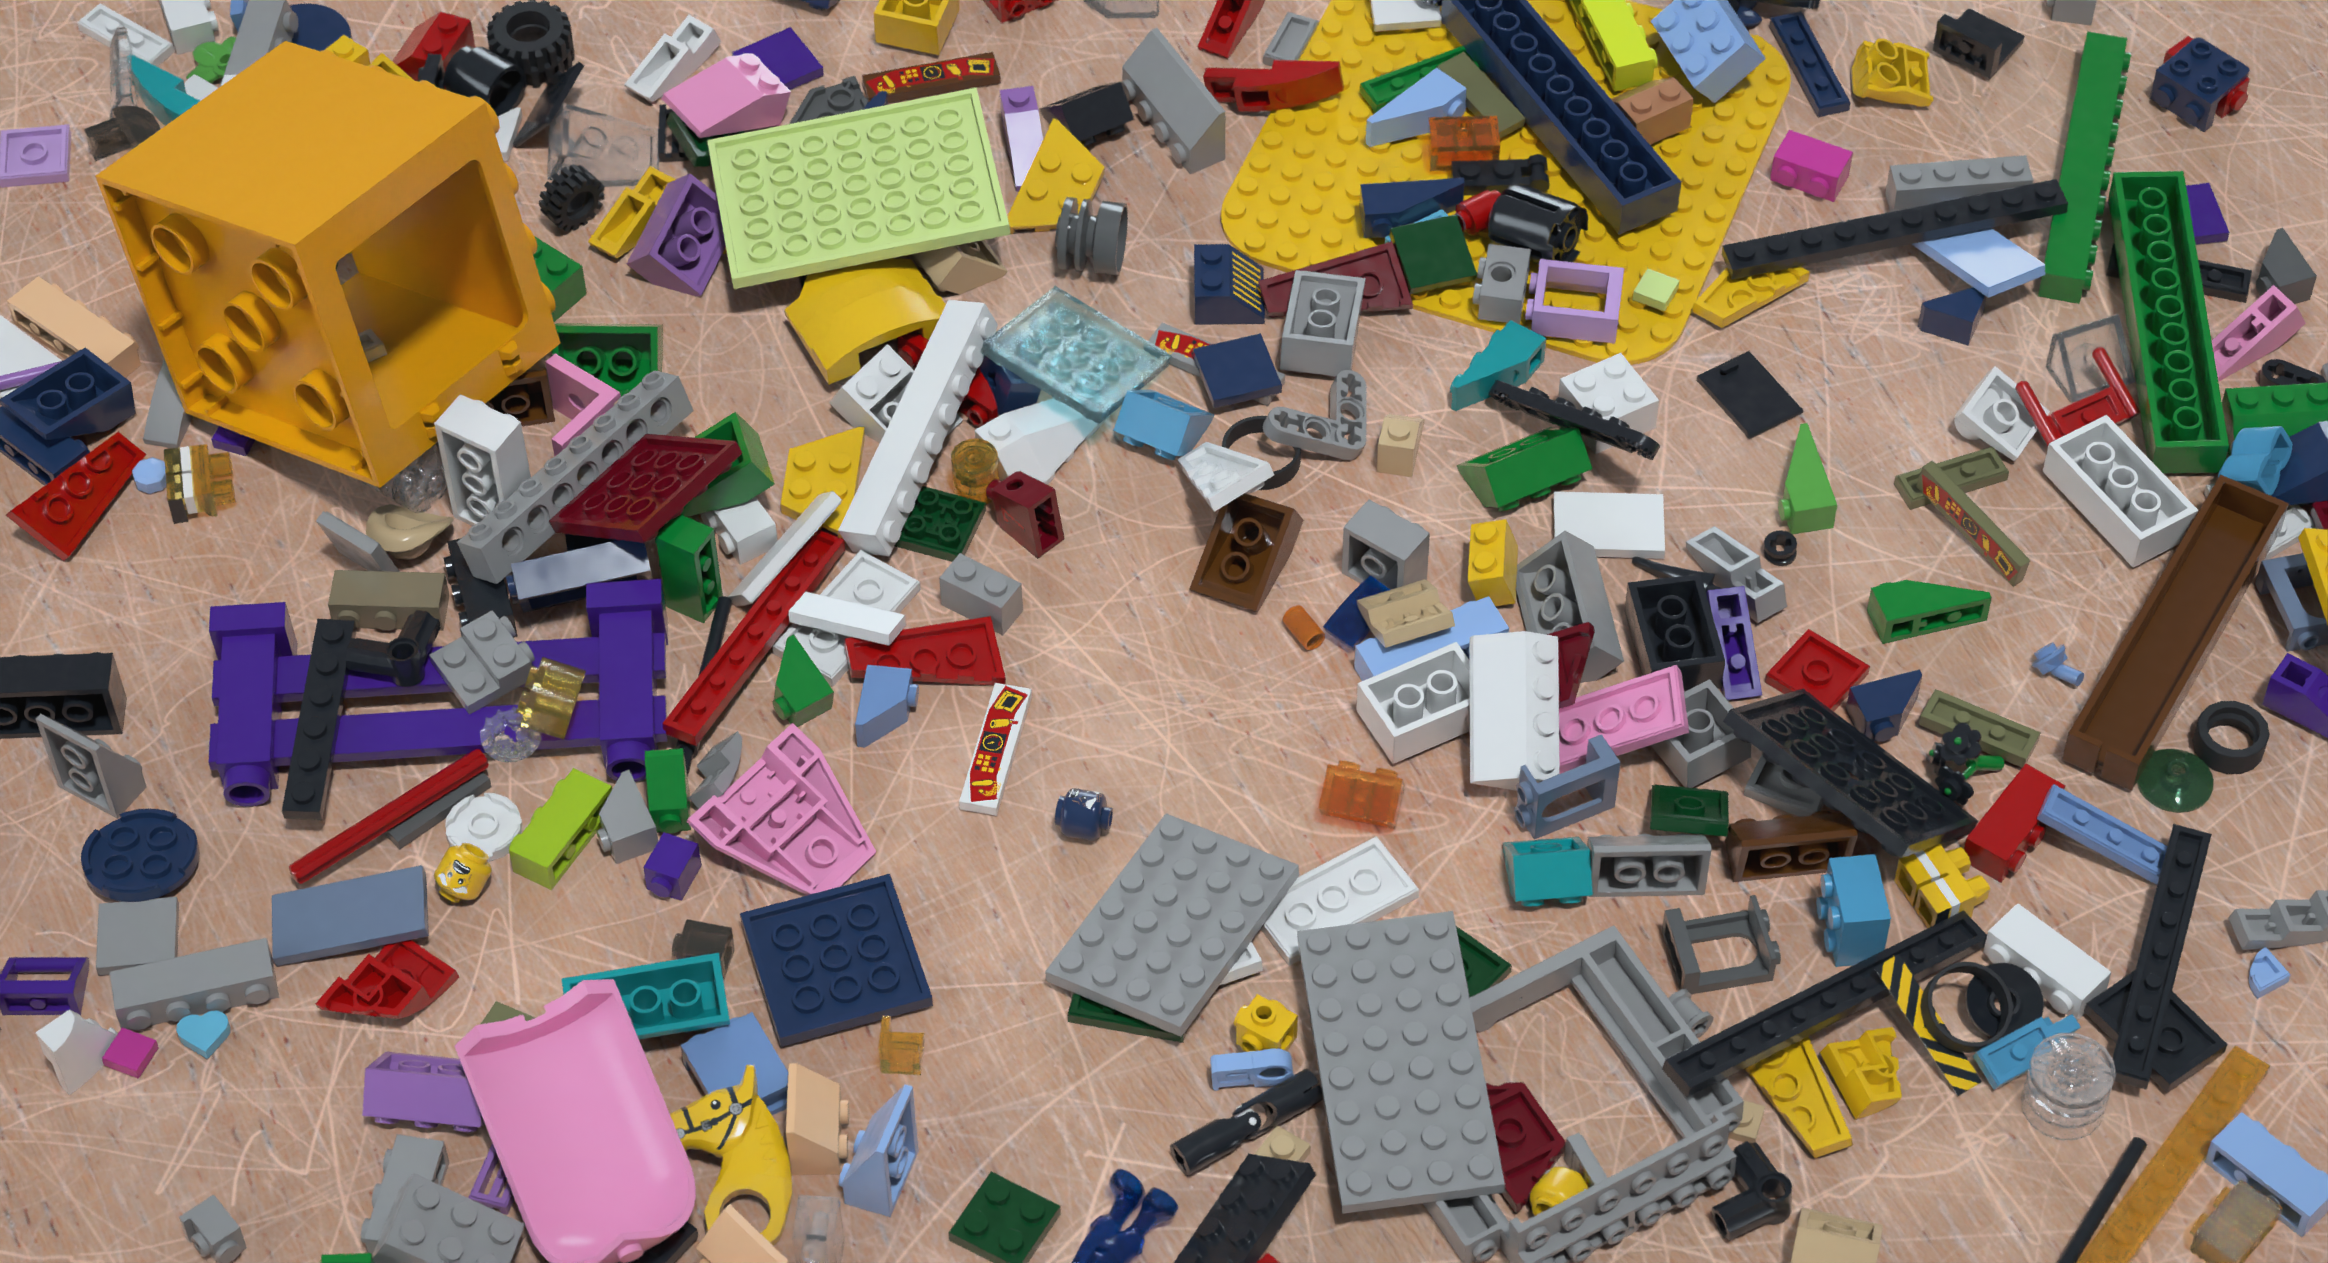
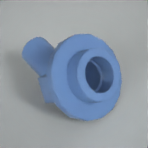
M2054 642L2034 653L2037 660L2032 663V666L2038 668L2043 675L2051 672L2055 677L2076 686L2082 683L2084 673L2063 664L2067 659L2064 644L2056 647Z

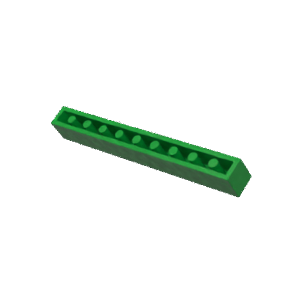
M2087 31L2059 178V185L2067 199L2068 208L2067 213L2052 216L2044 259L2045 275L2041 277L2038 297L2080 304L2082 291H2090L2093 270H2088L2087 266H2094L2098 245H2092L2091 243L2092 240H2099L2102 220H2096V215L2103 216L2107 197L2100 195V192H2107L2111 174L2110 171H2105L2104 169L2105 167L2111 168L2115 147H2110L2109 143L2115 144L2119 123H2114L2113 119H2120L2123 100L2117 99V95L2124 96L2127 76L2121 75V72L2128 73L2131 53L2125 52L2127 38Z

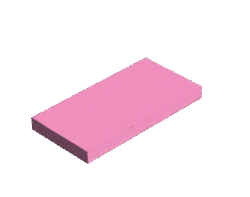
M1674 665L1576 697L1573 705L1560 708V774L1586 764L1588 740L1601 734L1615 755L1618 756L1689 733L1682 672L1678 666Z

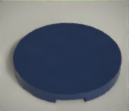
M310 3L290 5L292 11L298 17V29L294 32L291 43L321 51L328 48L343 35L352 39L347 20L336 10L324 5Z
M149 808L119 814V819L107 824L100 830L95 829L85 841L81 852V864L88 884L100 895L122 902L147 901L175 890L192 875L198 864L200 854L194 829L178 819L173 812Z

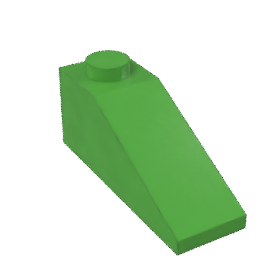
M1808 423L1800 424L1785 483L1783 499L1778 501L1780 518L1782 521H1787L1791 534L1834 528L1837 502Z

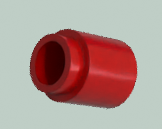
M1485 190L1456 205L1455 214L1459 220L1462 232L1474 235L1488 228L1490 210L1496 199L1501 195L1500 192L1497 190Z

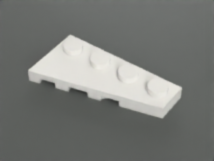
M1205 442L1177 459L1184 474L1214 512L1244 493H1253L1261 489L1265 485L1264 481L1274 476L1269 462L1209 442Z

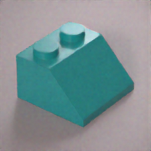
M1579 836L1502 842L1510 895L1516 902L1521 901L1522 906H1540L1544 904V899L1559 898L1560 903H1578L1583 901V896L1593 895L1590 849Z

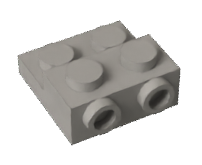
M493 610L461 627L462 637L429 655L432 665L469 715L534 678L531 663L535 661V657L525 641L517 644L513 638L516 633L509 619L506 616L498 618Z

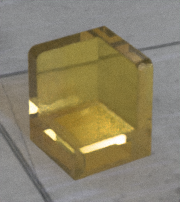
M882 1015L879 1039L881 1073L921 1075L924 1033L892 1032L891 1016Z

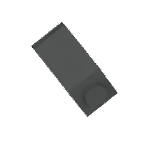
M2284 228L2277 229L2262 262L2259 277L2256 281L2257 292L2261 297L2274 285L2294 304L2310 300L2317 275Z

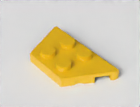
M1054 118L1007 215L1011 234H1014L1015 229L1035 228V232H1047L1056 229L1066 197L1077 198L1079 214L1083 199H1090L1092 202L1105 174V167Z
M856 427L789 449L780 503L782 514L797 520L818 495L834 491L842 499L841 504L818 530L826 528L843 539L838 530L858 489L865 441L864 427Z

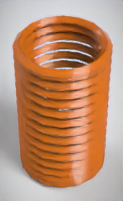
M1293 606L1285 612L1283 616L1284 624L1306 650H1313L1322 644L1325 639V633L1302 606Z

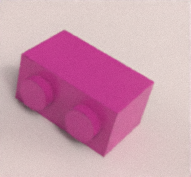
M1789 130L1773 157L1770 180L1834 202L1849 177L1853 152Z

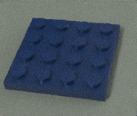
M890 874L740 913L743 930L781 1047L933 1006L932 994Z

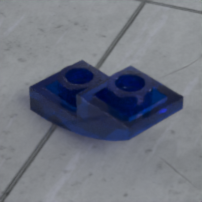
M1370 575L1338 607L1324 624V630L1355 651V645L1360 644L1371 630L1364 620L1356 600L1391 589Z

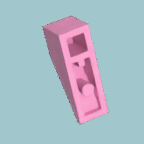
M2273 285L2212 340L2218 382L2276 350L2306 324L2298 307L2276 286Z

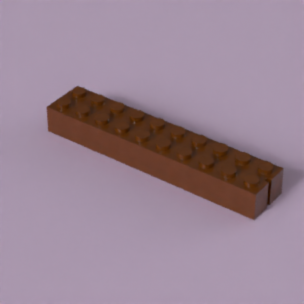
M2220 474L2069 731L2062 760L2091 773H2094L2096 768L2102 770L2100 777L2131 791L2133 790L2258 572L2261 561L2266 558L2278 537L2289 503Z

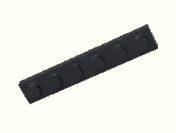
M317 619L282 806L284 819H323L349 670L346 666L347 647L351 639L356 637L357 631L355 620Z

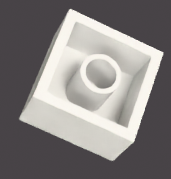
M1621 353L1560 379L1558 397L1570 401L1576 406V409L1582 411L1584 406L1589 407L1600 413L1603 419L1609 420L1611 416L1626 422L1630 429L1641 433L1656 428L1659 399ZM1581 435L1594 454L1613 447Z

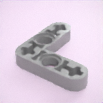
M1353 370L1340 371L1330 388V419L1286 407H1275L1266 417L1263 423V431L1269 439L1277 443L1344 460L1356 459L1366 444V382L1359 373ZM1348 389L1352 392L1350 397H1346L1348 394ZM1341 410L1350 411L1354 414L1356 420L1347 419L1342 415ZM1313 428L1322 435V438L1312 437L1307 432V429ZM1346 433H1350L1348 440L1344 438Z

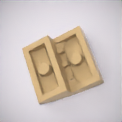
M1426 579L1356 600L1367 625L1385 648L1455 626L1453 613L1440 603L1437 588Z

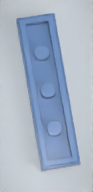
M2053 784L2048 790L2037 820L2152 883L2158 884L2167 850L2166 845Z

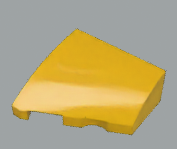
M1893 1027L1866 1030L1856 1040L1829 1043L1820 1051L1855 1119L1878 1113L1894 1105L1902 1098L1901 1083L1896 1076L1899 1062L1897 1057L1892 1056L1891 1042L1896 1038V1032Z

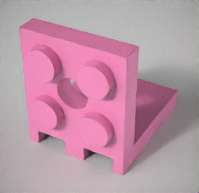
M554 354L546 361L553 408L570 418L571 421L551 439L554 457L565 449L573 438L580 436L588 429L597 417L611 409L614 403L621 397L619 391L557 354Z

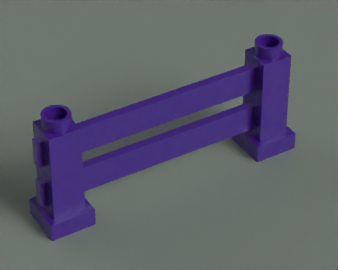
M661 579L586 583V609L592 637L525 641L535 657V661L531 663L534 678L519 687L599 682L598 700L486 706L470 715L465 708L342 715L333 763L468 754L475 749H480L483 753L601 746L606 773L610 778L617 781L622 772L630 770L635 782L646 779L645 751L658 750V742H667V734L663 730L662 724L667 718L666 695L657 696V679L666 678V645H668V617ZM286 602L210 606L209 633L218 660L213 661L212 701L214 706H219L218 723L210 724L208 762L211 770H218L224 787V798L238 806L250 807L265 803L270 797V790L279 789V766H286L291 763L299 718L281 719L282 702L302 701L311 655H297L298 643ZM444 646L431 648L423 664L425 676L421 682L414 686L402 687L396 685L391 676L349 670L344 698L452 692L432 665L429 656Z

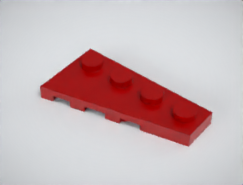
M117 432L47 485L32 494L28 499L9 511L6 516L61 560L65 561L131 476L133 468L147 454L121 433Z
M991 616L903 629L889 646L854 637L845 638L844 647L851 678H865L867 665L912 669L913 681L992 686L995 683H1006Z

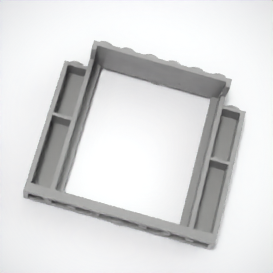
M1614 925L1471 997L1470 1003L1475 1030L1478 1032L1486 1031L1497 1020L1571 983L1683 1139L1523 1223L1517 1217L1510 1220L1509 1223L1490 1194L1423 1203L1462 1263L1485 1261L1491 1258L1500 1248L1510 1263H1578L1587 1259L1595 1249L1607 1243H1618L1625 1237L1633 1234L1641 1225L1649 1226L1654 1224L1664 1213L1677 1206L1679 1208L1686 1207L1694 1202L1698 1195L1712 1188L1717 1190L1724 1187L1735 1175L1736 1155L1728 1145V1134L1734 1131L1742 1120L1744 1101L1727 1078L1686 1098L1662 1070L1665 1059L1700 1041Z

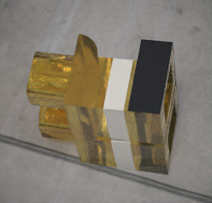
M207 444L164 449L167 500L174 524L189 522L188 514L205 511L209 516H218V505L236 502L232 479L219 481L214 479L233 476V465L229 452L210 454Z

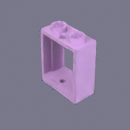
M1540 259L1538 273H1531L1529 294H1535V299L1527 300L1525 320H1532L1531 330L1542 336L1615 344L1624 268ZM1556 288L1607 294L1605 312L1544 306L1545 289Z

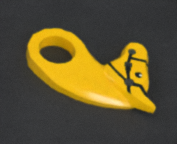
M746 1065L739 1085L712 1091L691 1104L670 1113V1116L685 1151L701 1149L723 1159L719 1176L704 1210L707 1230L709 1231L721 1214L724 1205L731 1198L751 1194L761 1198L770 1210L768 1225L760 1234L774 1246L780 1241L784 1231L792 1199L790 1162L778 1124L763 1100L758 1096L755 1065Z

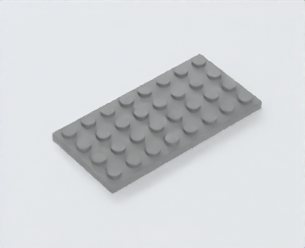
M1453 911L1297 931V941L1342 1214L1504 1193L1505 1182Z

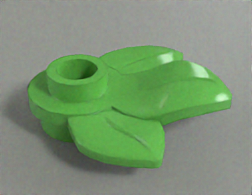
M231 36L222 44L205 42L198 45L193 51L194 59L198 65L186 76L187 80L192 75H197L210 83L219 78L222 79L236 37Z

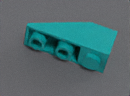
M1512 320L1501 331H1495L1482 353L1477 352L1463 375L1458 374L1454 378L1450 386V393H1452L1451 409L1458 411L1490 398L1489 391L1495 380L1516 387L1525 384L1544 362L1546 337Z

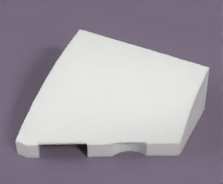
M68 1010L36 1032L43 1054L53 1064L60 1086L68 1095L82 1087L104 1065L102 1057L118 1034L113 1028L110 1027L109 1030H106L97 1021L90 1018L83 1019L80 1014Z

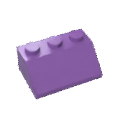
M691 173L667 183L627 265L653 285L696 297L701 296L726 247L717 194Z
M385 1052L365 1068L362 1116L375 1117V1122L382 1124H395L399 1122V1119L414 1121L415 1126L422 1128L437 1127L438 1123L454 1125V1130L462 1132L476 1131L478 1127H482L485 1124L458 1058Z

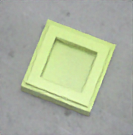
M1647 268L1633 291L1632 300L1665 312L1679 289L1680 280Z

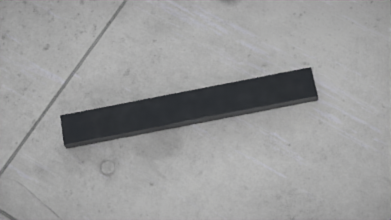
M2173 824L2107 1079L2147 1090L2212 835L2210 833Z

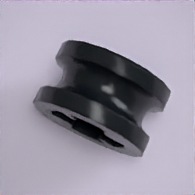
M1782 530L1769 533L1764 541V556L1767 561L1776 566H1787L1793 563L1797 555L1796 538L1793 534ZM1776 545L1784 546V551H1777Z

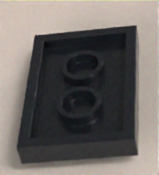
M2135 970L2090 1000L2085 1006L2084 1013L2115 1043L2117 1042ZM2173 991L2150 1076L2167 1093L2224 1054L2228 1045Z

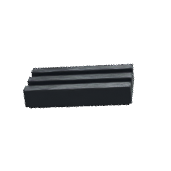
M666 104L659 105V162L690 161L685 152L679 153V142L673 133L672 153H666V122L670 112L674 111L667 109Z

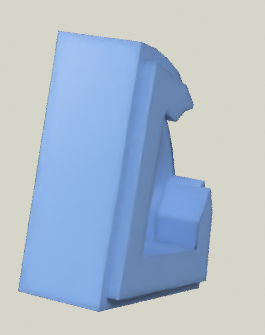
M2264 947L2256 954L2249 971V985L2254 996L2258 999L2288 983L2291 974L2268 948Z

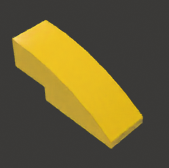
M649 166L633 190L628 187L625 188L588 240V243L616 259L636 246L667 183L676 179Z

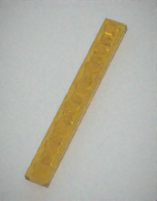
M2236 1045L2233 1047L2077 1263H2132L2204 1163L2211 1141L2238 1116L2266 1077L2270 1068L2269 1064Z

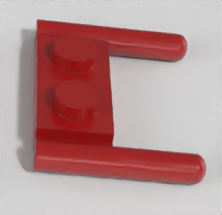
M2103 347L2094 349L2092 357L2110 387L2056 410L2048 416L2027 381L2017 383L2015 389L2047 446L2049 443L2105 415L2118 425L2141 413Z

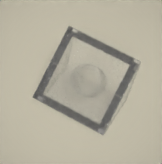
M2119 314L2107 316L2052 335L2046 369L2069 402L2079 401L2110 387L2092 357L2093 350L2098 347H2103L2106 350L2125 385L2135 383Z

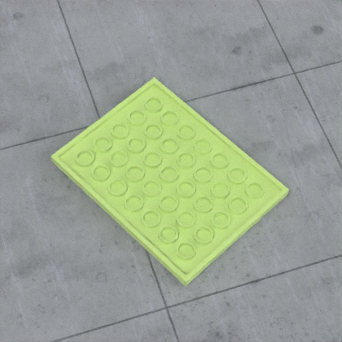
M977 87L707 140L734 289L1011 235Z

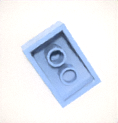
M905 1084L871 1117L866 1130L858 1132L854 1143L853 1151L855 1155L851 1164H844L839 1178V1186L843 1187L845 1204L891 1217L919 1152L913 1086Z

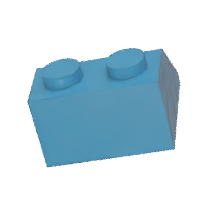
M1152 389L1127 390L1113 431L1123 434V441L1131 445L1143 447L1145 443L1156 448L1155 454L1175 460L1176 456H1184L1193 450L1213 421L1214 414Z

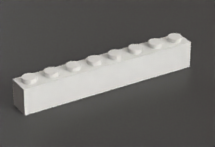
M948 300L838 530L852 552L862 550L868 554L890 556L895 543L899 540L901 530L909 513L914 508L916 498L923 484L928 479L932 464L942 449L943 441L950 426L956 419V413L964 396L969 391L972 379L978 367L982 364L988 345L996 334L998 324L985 303Z

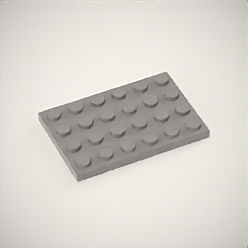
M1165 814L1045 971L1046 980L1056 986L1182 1037L1299 877V865L1172 815Z

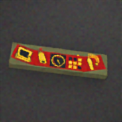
M1930 461L1924 465L1916 487L2013 587L2022 582L2030 559L1935 462Z

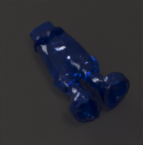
M1116 1169L1109 1179V1186L1114 1195L1113 1206L1108 1214L1097 1217L1090 1224V1231L1081 1243L1071 1263H1130L1135 1256L1143 1252L1145 1245L1144 1236L1156 1225L1173 1219L1179 1209L1177 1202L1168 1193L1159 1188H1151L1146 1194L1141 1181L1136 1176L1124 1169ZM1141 1205V1210L1130 1227L1121 1231L1122 1225L1127 1218Z

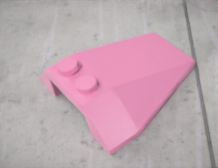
M793 723L766 747L762 757L735 781L723 795L718 798L713 795L687 820V823L714 849L805 895L843 886L876 854L874 846L821 750Z

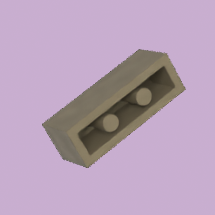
M335 570L328 607L331 619L355 620L357 628L381 630L402 629L408 616L414 614L416 610L428 611L434 618L439 619L440 631H444L450 595L445 573Z

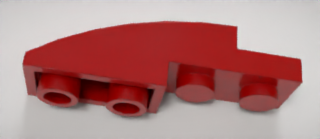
M1274 60L1271 69L1206 68L1203 75L1205 87L1216 101L1236 102L1238 112L1268 111L1295 107L1330 97L1344 90L1340 61Z
M915 331L897 337L898 355L910 367L916 368L929 340ZM978 368L970 384L969 391L964 396L958 411L967 416L973 424L981 427L998 417V409L994 394L986 378Z

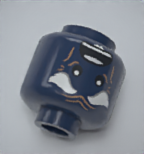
M1072 788L1065 796L1060 795L1055 811V825L1060 826L1064 836L1095 841L1100 837L1103 830H1110L1113 808L1107 807L1104 794Z

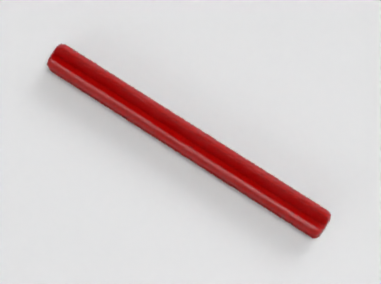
M480 749L471 751L289 865L291 876L298 884H303L487 769L489 765L485 754Z

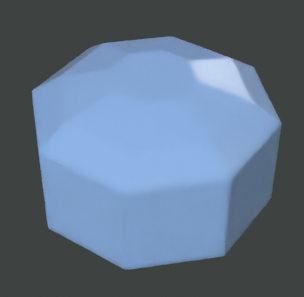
M154 457L139 461L132 470L137 489L148 494L162 491L170 482L165 461Z

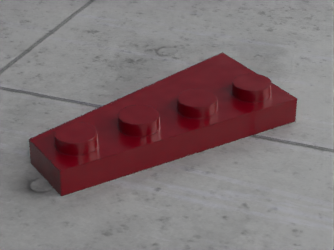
M1392 241L1297 269L1365 278L1361 312L1413 309V303ZM1296 270L1258 281L1268 317L1287 315Z

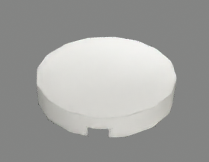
M484 793V796L476 798L474 795H471L454 805L446 817V837L450 847L461 846L462 843H470L477 846L489 856L488 862L502 858L509 853V847L513 838L517 834H522L523 823L517 806L507 797L496 793Z

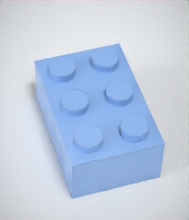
M1674 0L1651 20L1692 86L1714 103L1766 59L1727 0Z

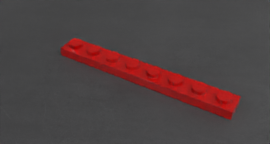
M817 530L768 585L662 723L663 730L666 731L667 735L694 746L698 745L789 625L788 611L805 592H814L845 551L844 539L821 530Z

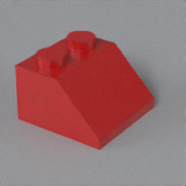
M445 12L437 13L414 28L392 62L414 81H418L419 68L425 66L428 54H442L445 72L449 61L458 50L465 46L476 48L471 20Z

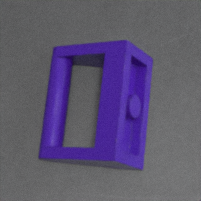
M9 957L0 973V1010L2 1015H62L68 1010L81 1015L89 972V958ZM18 973H71L68 980H17Z

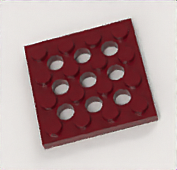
M645 434L553 516L549 523L555 533L640 543L648 542L658 535L659 529L666 522L679 516L684 510L683 507L689 501L703 494L708 489V484L718 475L727 472L732 467V462L742 454V451L736 441Z

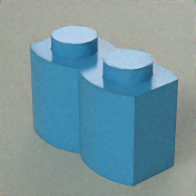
M2283 426L2243 428L2232 442L2231 455L2219 470L2218 478L2221 474L2271 496L2278 485L2280 470L2287 465L2293 443Z

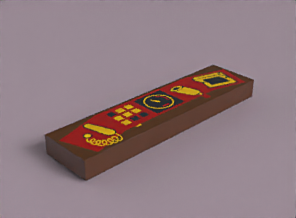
M993 52L862 75L868 101L880 91H887L888 103L1001 83L1000 72Z

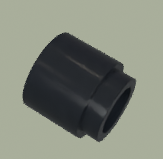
M465 46L458 50L449 61L444 74V85L450 92L466 97L478 96L493 108L498 117L517 107L524 93L526 76L520 66L484 47L474 48L472 46Z

